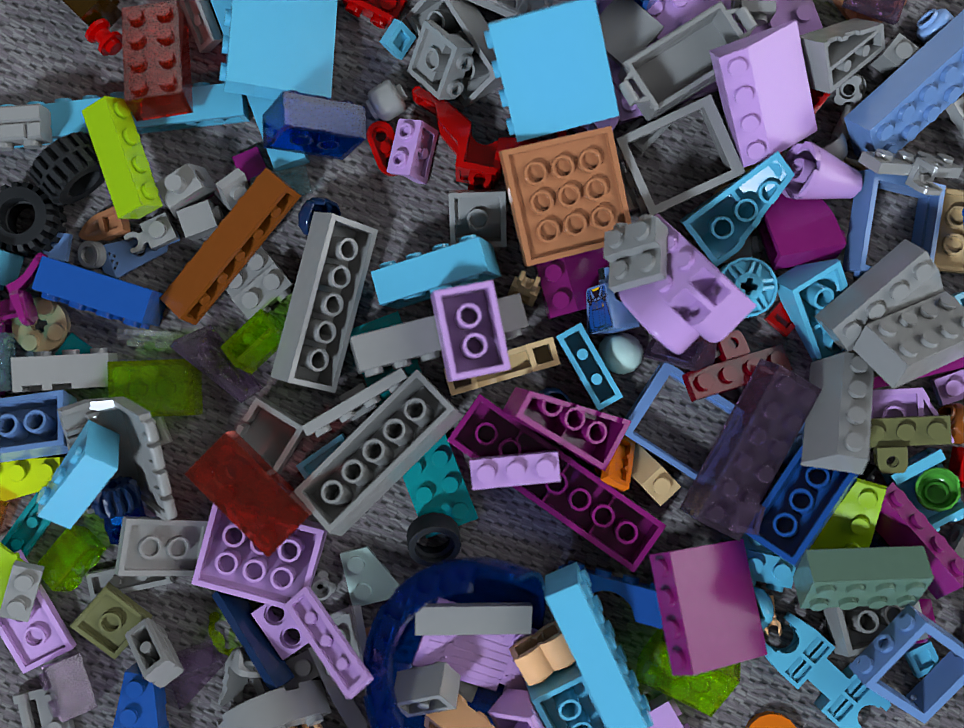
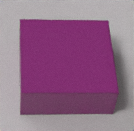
M257 146L232 157L236 168H239L245 174L248 183L255 180L267 167Z

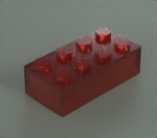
M178 0L121 8L124 101L136 121L193 113L188 24Z
M235 430L225 432L185 473L267 557L272 555L312 515L310 510L293 492L294 489Z

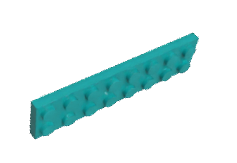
M396 311L353 328L350 337L403 324L399 312ZM417 359L411 360L412 364L404 368L408 377L416 370L422 373ZM391 365L388 367H384V372H382V374H378L367 378L365 376V373L362 374L366 381L367 387H369L374 383L378 382L379 380L383 379L384 377L395 372L396 370H393V367ZM389 390L379 396L381 401L377 403L378 407L391 395ZM445 434L402 477L418 517L428 513H443L452 517L460 526L478 519V515ZM434 532L426 534L425 536L427 539L440 533Z

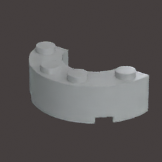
M309 680L297 683V689L286 691L284 686L243 702L222 715L223 722L221 723V719L216 721L217 728H290L302 724H307V727H311L323 722V716L332 712L322 681Z

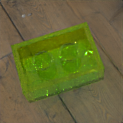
M201 359L107 362L109 398L126 397L151 413V417L203 414Z
M658 628L638 656L636 677L638 681L712 717L740 683L741 662L697 675L672 676L663 629Z

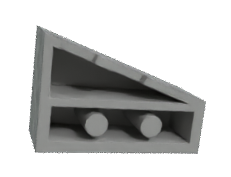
M852 18L800 35L809 88L831 94L885 49L884 23Z
M90 348V354H80V349L62 350V355H52V351L34 352L32 357L10 358L12 392L119 386L117 353H108V348Z

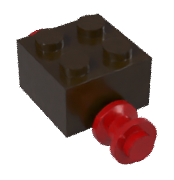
M62 0L89 26L85 33V38L90 43L98 42V51L103 56L115 55L122 49L123 36L118 31H109L124 15L117 7L121 3L119 0Z

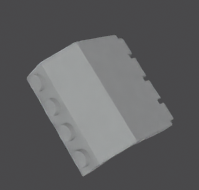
M126 397L85 399L57 409L68 450H70L88 420L120 434L118 470L111 479L119 476L123 478L127 476L132 477L140 486L142 501L140 503L165 522L177 517L178 514L174 498L171 495L172 490L168 473L164 469L166 465L161 444L157 442L159 436L155 419L151 417V413ZM90 504L85 510L88 514L94 513V509H92Z

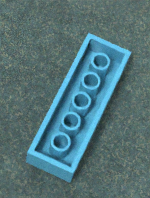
M577 562L545 575L546 601L607 727L650 728L654 726L649 713L651 708L645 694L641 695L639 692V682L633 669H628L626 664L628 660L623 647L616 644L614 639L616 634L610 620L605 621L602 613L604 609L598 595L593 596L590 588L592 583L585 569L581 571Z

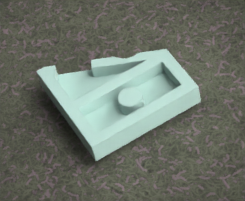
M368 546L340 553L352 605L364 606L406 594L405 589L398 584L390 574V571L384 564H381Z

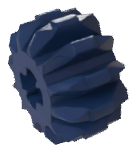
M128 476L110 479L91 502L95 515H99L100 518L109 517L113 519L117 516L122 517L126 513H132L133 509L141 506L142 493L140 486L136 480Z

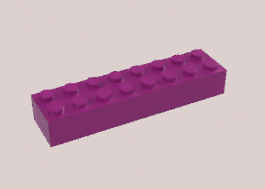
M481 394L477 396L447 439L449 443L470 458L556 450L559 459L560 482L512 487L632 572H635L666 528L663 522L610 485L601 481L599 477L541 436L502 413L501 408Z

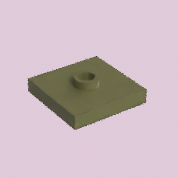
M108 582L72 622L70 627L115 660L129 645L125 637L126 632L148 617L152 619L153 615Z

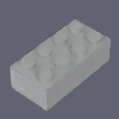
M945 291L865 325L852 349L895 389L964 357V307L955 297Z

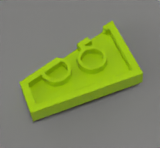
M857 478L809 550L870 548L887 486Z

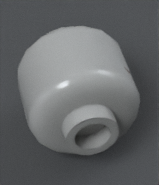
M385 80L368 91V100L365 102L376 120L381 119L384 122H389L406 111L404 100L409 97L400 83L395 86L391 80Z

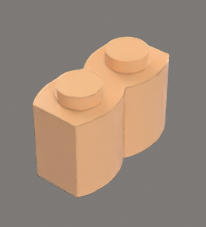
M557 621L543 626L534 635L519 640L509 648L528 686L543 683L554 671L566 669L575 661Z

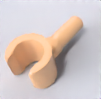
M769 595L774 606V616L770 625L764 629L769 637L768 629L770 626L775 625L778 627L780 637L782 635V627L776 618L774 596Z

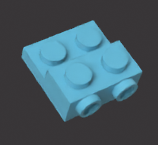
M743 519L739 539L744 540L753 586H756V581L767 583L766 588L778 592H783L784 587L792 589L796 567L746 535L744 530L751 520Z

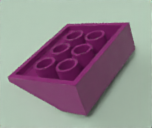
M604 247L534 265L536 276L541 279L539 286L541 287L540 291L548 320L587 310V289L599 285L598 269L609 267L610 262L603 257Z

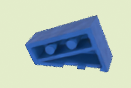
M137 663L133 664L124 673L113 728H169L166 713L165 687L159 688L153 682L151 683L144 679Z

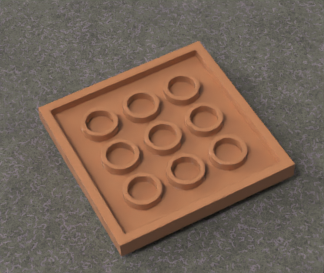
M612 126L499 152L524 266L528 267L603 248L605 232L613 230V226L617 223L632 224Z

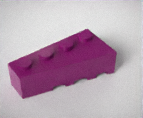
M515 387L502 410V413L576 458L603 471L606 470L632 422Z

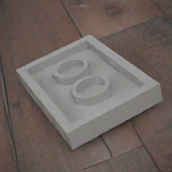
M123 516L114 573L117 576H193L208 519L173 518L165 522L159 517Z

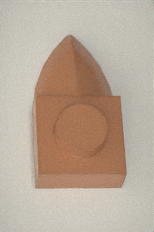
M113 206L91 217L84 224L78 235L87 241H112L131 232L129 219H118Z

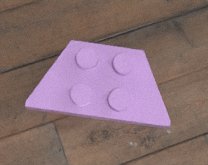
M923 387L873 389L871 418L939 415Z

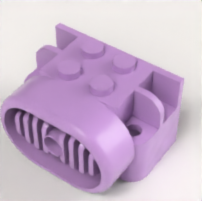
M657 213L655 216L668 227L667 279L616 292L615 295L651 335L675 354H682L699 336H702L711 343L720 342L757 305L690 241Z

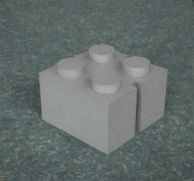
M256 397L242 419L246 422L253 421L251 425L248 423L239 424L226 447L247 460L254 458L258 453L261 456L256 457L252 463L271 475L276 476L283 471L304 437L305 432L301 426L306 423L266 398Z

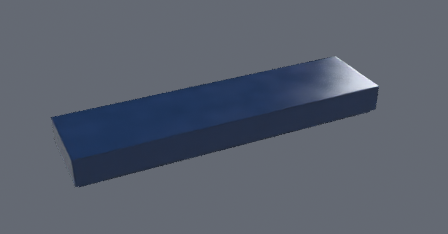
M219 591L213 593V599L269 691L278 689L295 678L285 660L281 659L251 615L254 610L248 600Z

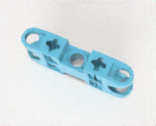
M787 612L783 618L790 623L789 625L793 630V640L786 648L778 649L765 643L768 654L765 657L781 675L797 689L807 679L818 688L822 694L813 704L839 728H861L858 722V713L864 706L873 705L883 708L886 712L892 706L891 703L864 686L850 669L849 665L841 672L827 659L836 648L811 625L792 613Z

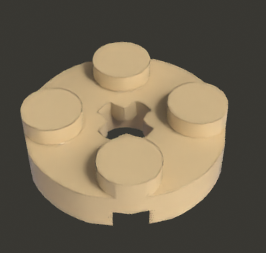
M41 297L33 298L38 312V319L47 321V325L44 326V332L41 333L40 330L35 328L37 321L34 325L25 326L18 318L11 319L14 338L27 351H54L61 347L65 342L67 333L70 332V317L66 309L59 303Z

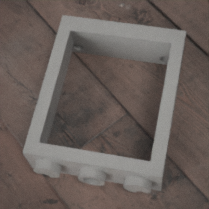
M711 94L615 140L619 164L624 162L628 171L624 174L626 182L630 189L635 188L639 198L635 199L642 215L646 213L655 216L657 213L664 212L746 173ZM700 111L727 172L655 205L628 144Z

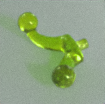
M212 612L209 615V635L217 650L229 657L235 648H225L224 636L215 629V623L219 621L220 616L217 612Z

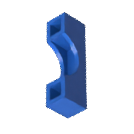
M569 560L568 564H563L559 566L558 570L577 561ZM577 562L580 570L585 569L592 583V586H590L592 594L598 591L617 593L629 603L635 622L663 629L654 581H651L649 585L639 582L640 578L633 575L623 574L621 578L613 576L612 571L609 569L596 567L594 571L584 568V563Z

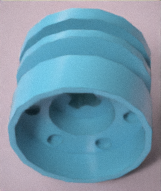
M745 257L718 268L757 305L744 319L767 311L774 303L778 292L777 278L772 268L764 261L753 257ZM745 283L747 287H750V291L745 293V289L741 288V284Z

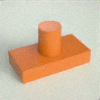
M625 435L606 470L603 471L594 467L597 475L601 477V481L621 493L630 487L636 442Z

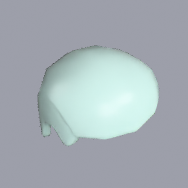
M616 332L606 335L598 348V353L605 366L613 373L624 375L633 372L642 363L643 347L636 337L628 333Z

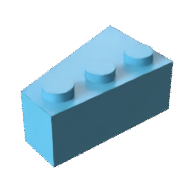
M88 420L64 460L56 469L47 487L44 486L40 490L36 499V503H39L37 516L71 529L118 470L120 434Z

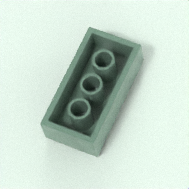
M924 546L805 550L793 576L800 609L810 608L813 611H821L833 607L850 610L862 606H869L871 609H879L891 605H898L900 608H905L908 604L914 606L934 579Z

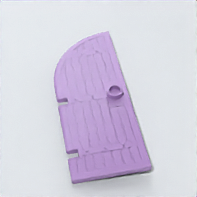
M440 597L436 601V603H455ZM531 628V634L422 635L411 665L423 667L433 665L435 662H446L461 676L460 681L492 691H496L498 684L501 683L505 685L502 694L507 688L528 691L526 680L516 665L509 648L519 640L534 635L538 630Z

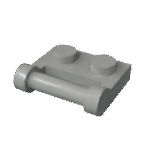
M65 682L22 691L12 695L14 704L18 705L22 728H35L29 700L33 699L36 700L42 728H75Z

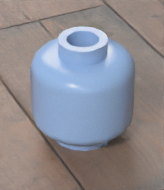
M947 9L929 10L917 22L916 35L918 39L925 45L955 17Z

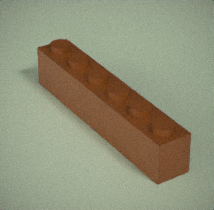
M266 167L256 177L246 193L238 199L237 204L228 215L221 220L211 236L204 241L201 248L184 266V269L177 278L167 287L160 300L179 319L197 325L295 205L301 195Z

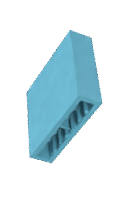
M231 0V9L225 8L224 26L229 27L228 36L223 35L221 53L227 54L226 63H221L219 80L225 81L224 92L327 108L332 92L338 0Z
M569 0L488 22L489 30L484 31L488 49L494 48L497 60L491 61L495 78L501 77L504 89L499 90L502 106L509 107L511 117L506 119L509 135H515L517 142L619 116L595 0Z

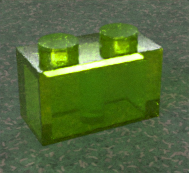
M260 309L220 348L236 368L253 374L278 350L284 326L277 317Z
M73 525L71 529L66 528L36 565L45 566L42 579L53 591H72L81 584L82 577L87 571L99 562L100 556L107 548L87 527Z

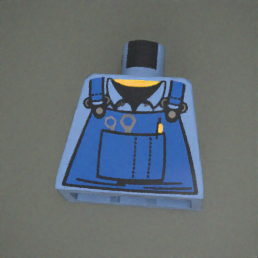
M609 267L598 269L599 285L591 287L586 291L587 334H612L640 327L639 321L624 306L623 302L617 298L615 293L608 288Z

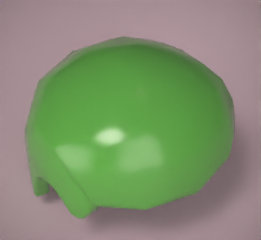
M934 467L927 469L918 476L915 483L916 498L927 510L942 512L952 509L961 496L959 478L946 468Z

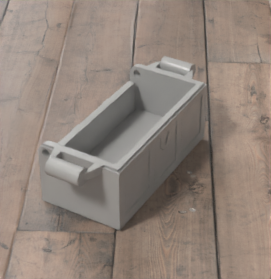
M722 1L624 61L618 75L622 82L618 88L629 105L633 106L636 104L649 123L716 81L709 50L748 37L758 24L746 6L727 10ZM733 14L737 15V17L747 30L746 33L742 32V30L732 17Z

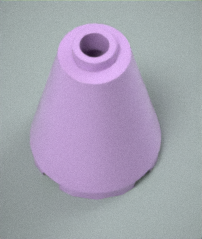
M804 141L805 143L803 144L797 143L793 145L784 158L795 174L782 191V194L787 198L851 199L862 189L863 180L859 171L812 142Z

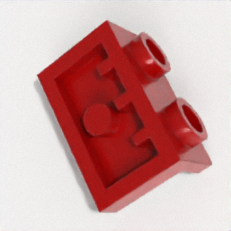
M408 0L342 1L344 6H346V11L356 17H360L362 14L370 18V22L376 27L385 29V27L390 26L394 18L399 19Z

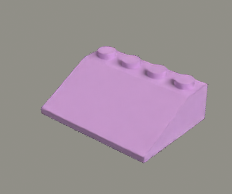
M796 20L709 50L728 133L744 168L762 162L776 151L781 153L818 131Z
M221 497L213 502L191 584L286 609L284 605L303 587L311 588L323 551L327 530L318 522Z

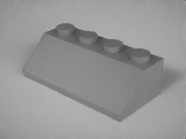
M419 0L405 16L418 37L424 20H433L446 32L458 34L474 48L471 56L474 60L473 65L465 72L462 80L464 89L458 96L464 108L472 105L503 84L501 77L495 78L491 61L497 59L494 48L488 49L484 31L489 30L488 24L474 3L467 0Z
M842 352L811 362L801 457V465L863 474L869 460L874 370L857 353Z

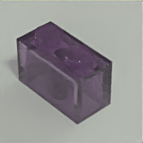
M74 652L41 666L43 673L39 674V680L43 690H49L52 700L48 701V707L53 718L57 717L58 720L65 722L98 707L80 653Z

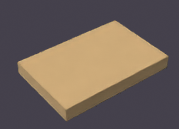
M945 189L934 264L939 272L964 275V222L962 216L964 190Z

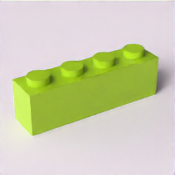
M103 96L83 109L82 114L118 219H140L162 207L159 191L150 170L149 162L146 158L127 99Z

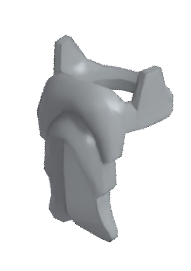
M243 646L233 649L225 662V675L222 681L223 688L218 699L220 706H224L231 700H234L237 704L242 703L243 689L248 683V679L261 677L258 671H253L255 666Z

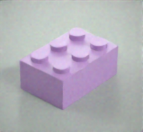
M493 280L433 291L430 296L448 382L510 370L511 367Z

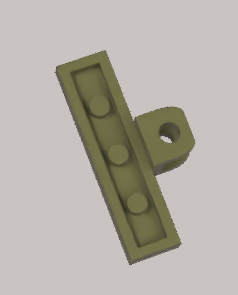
M950 415L871 418L870 447H873V461L878 467L877 469L884 474L904 473L907 470V446L952 444ZM894 456L893 462L887 464V459Z

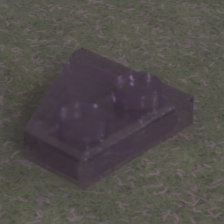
M216 637L176 652L184 671L171 681L170 684L179 710L184 708L224 666L225 660Z

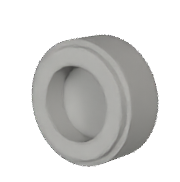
M84 241L79 246L78 259L83 267L95 269L104 265L107 254L102 243L99 241Z

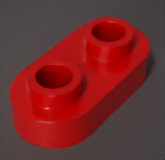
M376 121L367 129L366 137L379 170L386 176H397L388 173V166L386 165L387 160L390 158L394 141V130L387 122ZM379 133L386 134V139L382 142L376 139Z

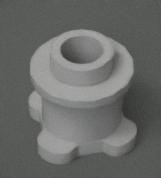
M855 73L836 89L834 102L837 105H843L845 102H853L855 104L861 102L867 90V83L864 77ZM849 84L854 86V92L849 90Z

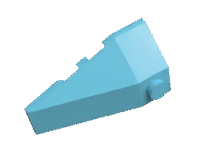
M833 259L797 265L777 277L778 295L791 322L795 325V329L812 361L842 353L815 318L816 314L848 288L840 260Z

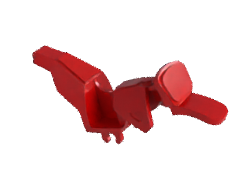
M415 86L412 89L413 101L436 116L441 138L457 156L455 164L456 181L469 183L468 190H474L478 185L483 186L484 189H491V187L496 186L503 171L499 156L500 151L567 136L566 130L555 132L554 138L537 141V139L532 138L517 142L516 137H501L498 141L489 145L479 144L472 136V122L447 100H438L432 93L420 86Z

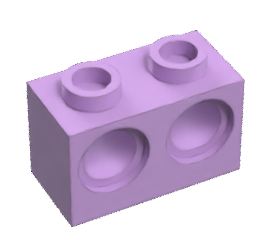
M263 603L251 615L282 660L309 643L286 609H283L284 616L278 617L272 612L271 605ZM288 629H296L300 633V639L294 640L290 638Z

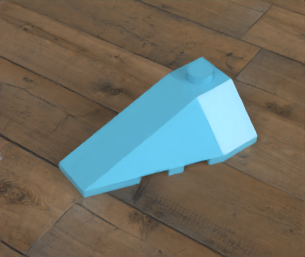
M776 151L679 221L707 258L718 267L740 251L748 236L758 226L764 214L774 204L795 174L780 153Z

